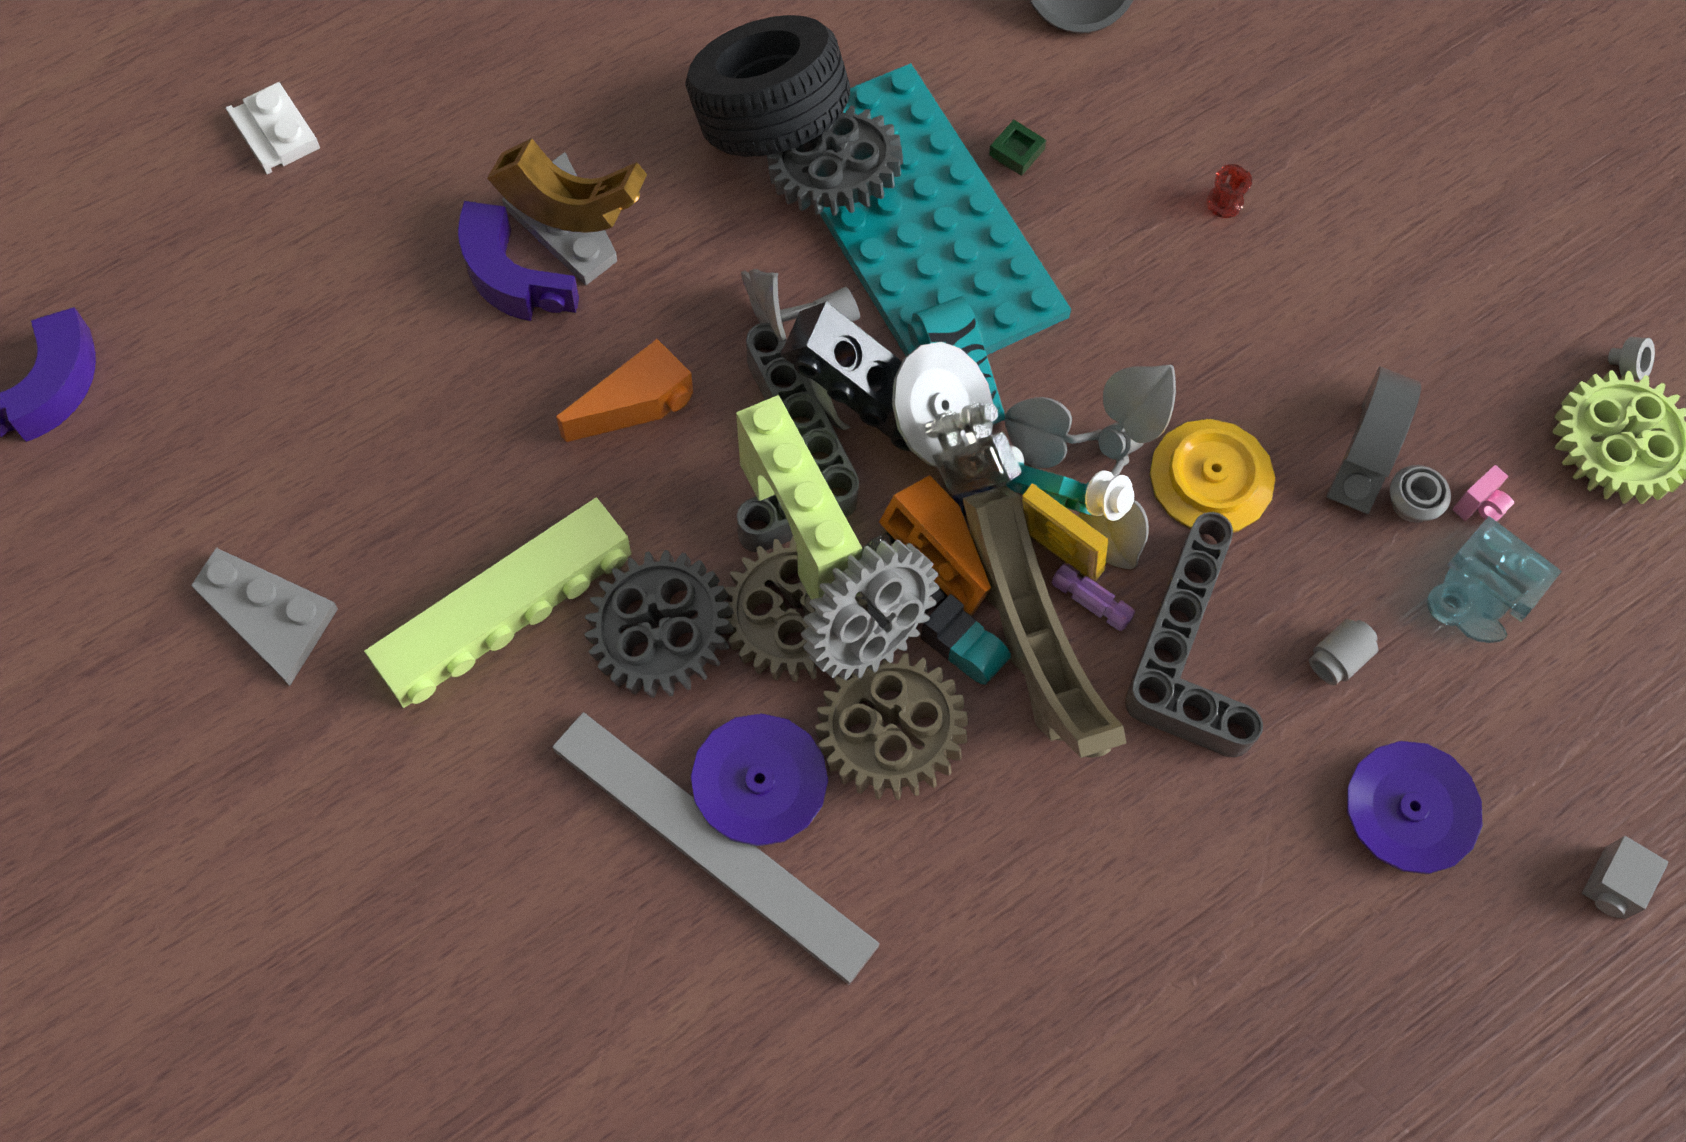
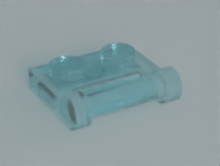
M1490 516L1447 564L1457 574L1461 570L1511 609L1509 614L1519 622L1531 612L1562 572Z

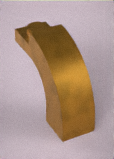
M531 138L503 151L487 179L509 203L532 219L564 231L588 233L613 228L621 210L631 207L639 199V191L647 174L636 162L600 178L577 177L557 167Z

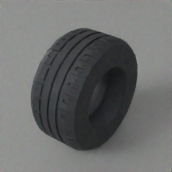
M797 15L773 16L755 20L720 35L708 43L695 56L690 64L685 82L690 102L704 138L720 151L743 157L780 153L816 138L840 118L850 96V83L834 33L816 19Z

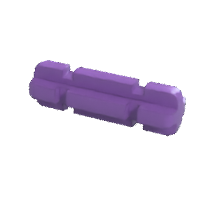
M1064 563L1053 576V586L1065 594L1068 591L1073 594L1071 596L1072 599L1099 618L1103 615L1107 617L1108 620L1106 622L1115 629L1122 631L1128 626L1134 617V608L1122 600L1117 603L1114 600L1115 595L1089 577L1081 578L1078 576L1080 571L1068 563Z

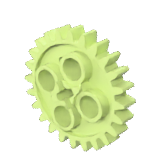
M1611 370L1603 379L1594 374L1587 383L1581 381L1562 401V407L1554 417L1560 422L1553 429V433L1562 437L1555 448L1556 450L1569 452V455L1562 461V464H1576L1578 470L1574 473L1573 478L1579 479L1586 475L1590 479L1587 487L1589 491L1600 485L1604 487L1603 494L1605 499H1608L1615 491L1619 492L1620 499L1624 504L1634 495L1640 504H1644L1651 496L1656 500H1660L1669 491L1673 493L1686 479V422L1684 420L1686 408L1677 409L1675 406L1680 396L1676 394L1668 398L1663 395L1665 390L1664 383L1659 384L1655 389L1649 387V376L1647 375L1639 382H1634L1631 371H1627L1620 380L1614 371Z

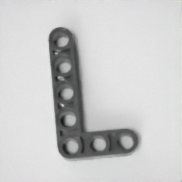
M770 323L757 324L747 333L746 352L748 368L765 400L779 395L792 420L800 416L810 419L807 423L793 422L811 454L824 452L829 455L826 459L819 460L814 458L830 490L833 488H843L848 492L844 496H834L845 517H848L857 507L859 489L857 473L820 402L816 398L807 377L799 374L794 369V365L780 355L786 341L781 342ZM761 348L773 349L772 352L763 353L758 350ZM779 382H788L792 385L790 387L781 388L776 386L775 384ZM776 495L761 501L755 496L742 503L737 512V531L739 542L745 549L757 552L756 547L761 546L767 551L773 548L774 539H778L781 544L791 541L793 534ZM757 520L763 521L768 525L761 530H753L747 527L749 523Z
M1208 512L1197 517L1185 539L1126 693L1125 705L1131 717L1142 723L1224 756L1234 758L1247 753L1260 737L1263 730V722L1259 713L1249 705L1180 678L1233 536L1232 525L1225 516L1220 513ZM1199 534L1212 536L1217 541V544H1207L1200 538ZM1185 572H1195L1202 578L1203 583L1190 581L1185 576ZM1179 610L1185 613L1189 622L1182 623L1176 621L1170 615V611ZM1154 650H1167L1172 654L1174 662L1167 663L1161 661L1155 655ZM1144 688L1151 689L1158 695L1160 702L1154 704L1146 702L1140 696L1139 690ZM1183 706L1197 708L1201 712L1203 720L1194 721L1189 719L1183 711ZM1235 723L1240 725L1245 730L1246 739H1239L1231 735L1227 724Z

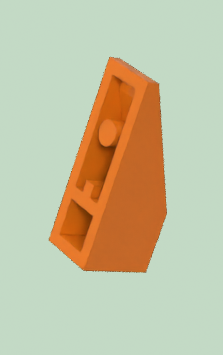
M656 339L558 414L556 419L560 435L566 442L662 419L669 412H676L689 402L693 394L692 373Z
M929 475L893 495L879 523L895 540H900L905 546L911 543L933 563L932 568L938 573V576L933 581L947 596L951 594L964 605L963 610L972 616L990 591L991 586L960 506Z

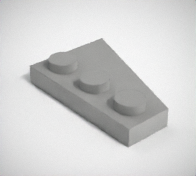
M565 152L552 161L563 171L577 176ZM505 198L502 199L506 210L585 285H588L617 262L616 251L605 230L581 233L553 228L532 219L515 208Z
M218 548L214 550L191 585L289 686L338 610L333 601Z

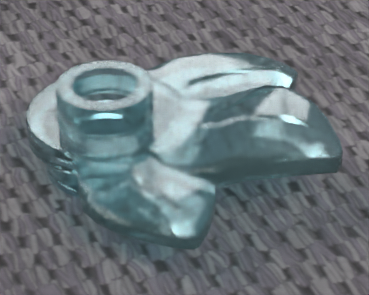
M1462 563L1450 568L1445 576L1444 584L1434 587L1428 595L1427 607L1431 615L1443 624L1457 626L1467 637L1478 642L1496 643L1506 639L1507 632L1498 620L1509 610L1514 602V596L1498 588L1482 584L1481 571L1477 563ZM1445 603H1449V604L1452 605L1454 608L1449 607V606L1446 605Z

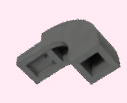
M1381 366L1378 367L1361 404L1362 412L1358 425L1327 492V498L1369 514L1385 478L1389 477L1408 433L1421 393V383Z

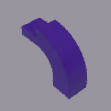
M464 201L458 225L459 244L468 275L479 294L501 312L527 321H531L534 307H539L552 313L562 311L576 313L579 294L575 276L531 270L512 262L505 255L511 234L506 207Z
M75 307L31 320L37 342V358L29 374L20 383L6 391L0 392V437L9 431L16 430L26 442L38 438L64 422L77 409L86 396L95 373L96 352L90 329Z

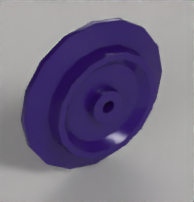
M761 713L735 717L713 730L697 751L691 773V783L695 804L709 826L731 841L753 846H763L785 842L810 825L823 806L828 776L824 755L809 733L788 719ZM757 780H761V781H763V783H760V784H759V783H756V781H757Z
M1398 741L1376 748L1357 764L1347 786V814L1357 838L1376 859L1403 872L1431 874L1454 867L1474 849L1483 827L1482 800L1471 775L1451 755L1426 743Z

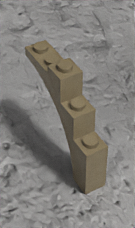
M1001 486L963 498L971 537L991 586L985 599L999 611L1006 645L1011 653L1010 661L1025 675L1036 726L1051 741H1064L1080 758L1100 757L1109 753L1111 748L1126 744L1123 725L1108 710L1092 687L1060 624L1036 559L1020 495L1007 486Z

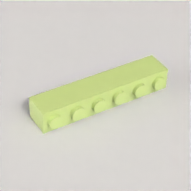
M596 497L364 652L403 708L411 703H421L435 692L436 686L449 677H458L469 671L474 666L475 660L489 650L496 651L505 647L520 629L528 624L535 625L546 619L554 606L566 598L574 599L583 594L590 586L591 581L603 573H613L612 569L614 567L620 569L627 561L628 556L631 555L628 536Z

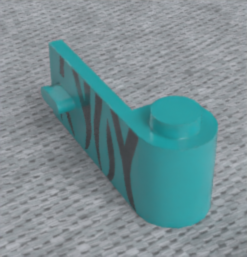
M960 296L913 313L912 323L908 324V333L914 347L943 342L964 351L977 363L989 384L994 406L993 424L1004 421V409L977 321L966 298Z

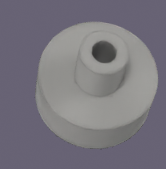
M1629 337L1622 349L1612 348L1608 356L1609 364L1619 365L1621 376L1627 371H1631L1634 380H1641L1645 375L1649 376L1655 358L1654 343L1650 338Z

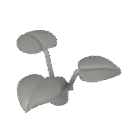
M758 269L741 272L742 281L749 295L754 314L760 323H770L781 342L787 340L782 322L796 319L800 311L823 302H828L852 322L860 319V312L856 301L846 286L812 303L780 310L778 273H766ZM807 378L830 423L842 430L851 428L839 419L831 397L827 394V390L813 379Z
M1132 366L1114 373L1105 384L1103 405L1108 416L1116 422L1105 427L1103 430L1098 429L1090 433L1071 435L1068 432L1071 428L1072 416L1063 404L1045 397H1035L1018 402L1005 414V426L1014 447L1020 449L1026 463L1041 469L1053 467L1064 460L1067 454L1066 442L1073 444L1097 440L1099 441L1101 452L1117 461L1111 471L1115 477L1129 463V454L1141 448L1144 443L1158 438L1167 428L1175 403L1176 380L1174 366ZM1134 499L1131 509L1122 518L1115 521L1107 519L1104 514L1095 516L1079 512L1078 517L1108 538L1106 563L1124 569L1137 567L1139 557L1145 547L1149 534L1148 518L1141 504Z

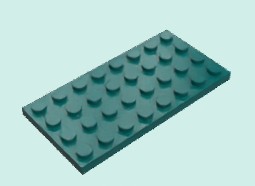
M910 63L850 88V96L843 113L851 105L855 107V114L857 115L869 109L871 119L880 115L884 116V125L893 124L894 134L900 136L903 154V164L900 165L901 176L894 177V188L883 187V199L871 195L869 197V207L857 202L854 203L853 213H850L845 206H841L837 215H832L830 207H824L820 216L905 356L916 349L908 333V324L912 323V314L960 296L966 298L973 310L987 355L1068 319L1071 313L1070 306L913 65Z

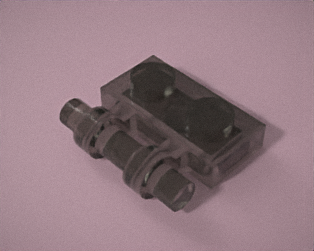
M978 402L964 406L959 413L951 410L937 414L934 420L926 423L925 432L927 436L932 439L938 438L942 450L932 456L950 496L1008 482L1022 474L1004 432L991 435L987 427L989 422L995 421L998 417V410L992 403L985 405ZM962 430H964L968 442L964 443L960 434Z

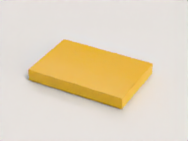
M1032 483L1022 495L1023 511L1029 535L1064 562L1079 570L1080 574L1084 577L1087 576L1096 582L1105 571L1108 538Z

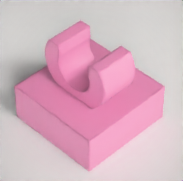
M1494 465L1463 495L1452 510L1464 521L1478 510L1488 523L1494 525L1514 504L1509 495L1498 490L1509 476L1498 466Z

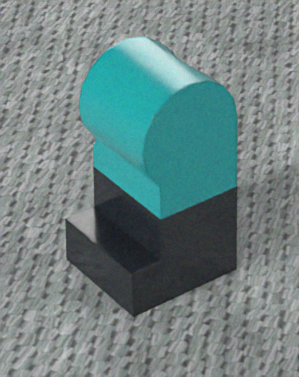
M950 594L929 616V621L923 623L920 639L971 679L986 685L1011 658V653L998 637L984 630L980 623L963 610L964 605Z

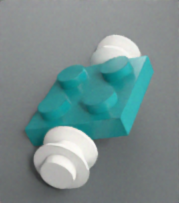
M998 442L987 446L978 460L979 477L984 484L989 486L997 485L998 487L1007 486L1015 493L1023 495L1033 483L1067 509L1087 515L1100 516L1104 514L1107 519L1115 521L1122 518L1131 509L1134 502L1132 483L1125 475L1114 477L1111 472L1103 470L1096 473L1085 484L1062 475L1025 466L1024 457L1020 449L1013 446L1006 447Z

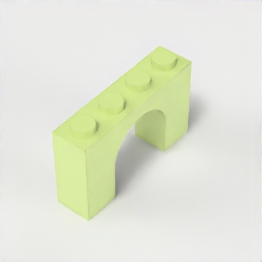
M777 395L736 412L740 466L759 501L776 495L796 543L798 576L812 600L822 598L824 592L819 587L821 583L831 584L835 580L833 575L834 568L842 571L847 569L848 557L850 555L856 560L862 558V547L780 396Z

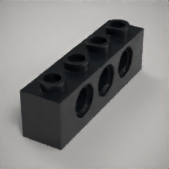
M823 302L800 311L780 355L793 364L794 369L799 374L813 379L826 389L827 394L832 399L846 404L859 414L860 419L865 424L876 427L888 436L894 446L904 451H911L897 428L892 406L894 378L902 361L828 302Z

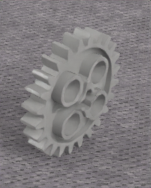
M896 540L892 546L885 541H881L876 552L869 546H866L860 560H856L850 555L848 557L847 569L842 571L834 568L833 575L835 580L831 584H820L819 587L824 592L822 598H815L809 602L816 611L803 618V621L809 627L801 633V636L807 641L803 648L810 655L809 658L832 678L839 674L844 680H847L852 672L858 678H862L867 667L874 673L877 672L880 661L886 659L889 663L893 662V652L897 648L902 651L908 649L907 638L909 636L918 637L920 635V632L916 629L918 623H924L930 619L924 611L936 605V601L930 596L939 590V586L933 581L938 576V573L932 568L933 563L911 543L905 546L900 540ZM860 592L865 597V600L885 619L887 624L884 628H881L877 621L856 601L855 596L857 593Z

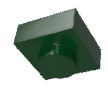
M1013 119L990 145L989 156L1022 176L1045 150L1047 140Z

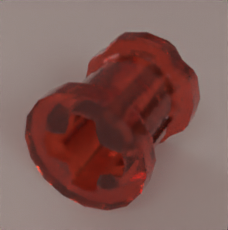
M1228 164L1224 165L1216 173L1215 187L1211 189L1207 197L1209 210L1221 218H1232L1241 212L1244 206L1243 196L1252 186V177L1249 171L1240 165ZM1229 175H1231V177H1230V179H1229V182H1228V183H1225L1226 180H1227V177H1228ZM1234 199L1231 207H1228L1230 200Z

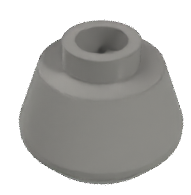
M1423 465L1407 466L1396 473L1390 484L1392 507L1395 513L1406 521L1416 523L1433 520L1441 516L1449 507L1451 501L1450 487L1445 478L1430 467Z

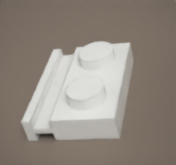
M280 82L242 99L244 103L235 108L232 105L226 107L231 120L266 174L271 173V168L281 163L283 166L288 165L320 149L317 138Z

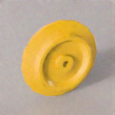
M1213 419L1186 422L1168 432L1153 452L1149 474L1156 499L1170 517L1189 529L1192 528L1197 517L1203 513L1215 512L1220 513L1229 520L1233 532L1242 530L1261 517L1272 500L1275 484V474L1270 456L1257 439L1235 424Z

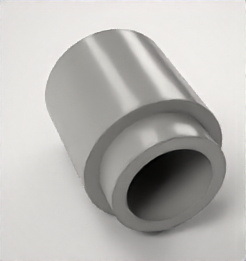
M1345 619L1314 647V655L1309 659L1310 666L1322 680L1330 685H1336L1340 681H1348L1378 652L1377 635L1364 621Z

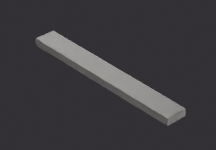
M584 712L552 747L556 754L848 985H850L879 947L880 943L756 846L731 841L709 826L692 796Z

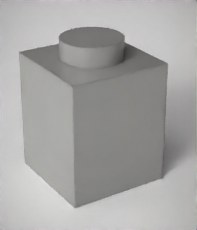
M1623 836L1605 847L1582 894L1595 901L1596 907L1605 914L1625 920L1646 909L1669 862L1629 837Z

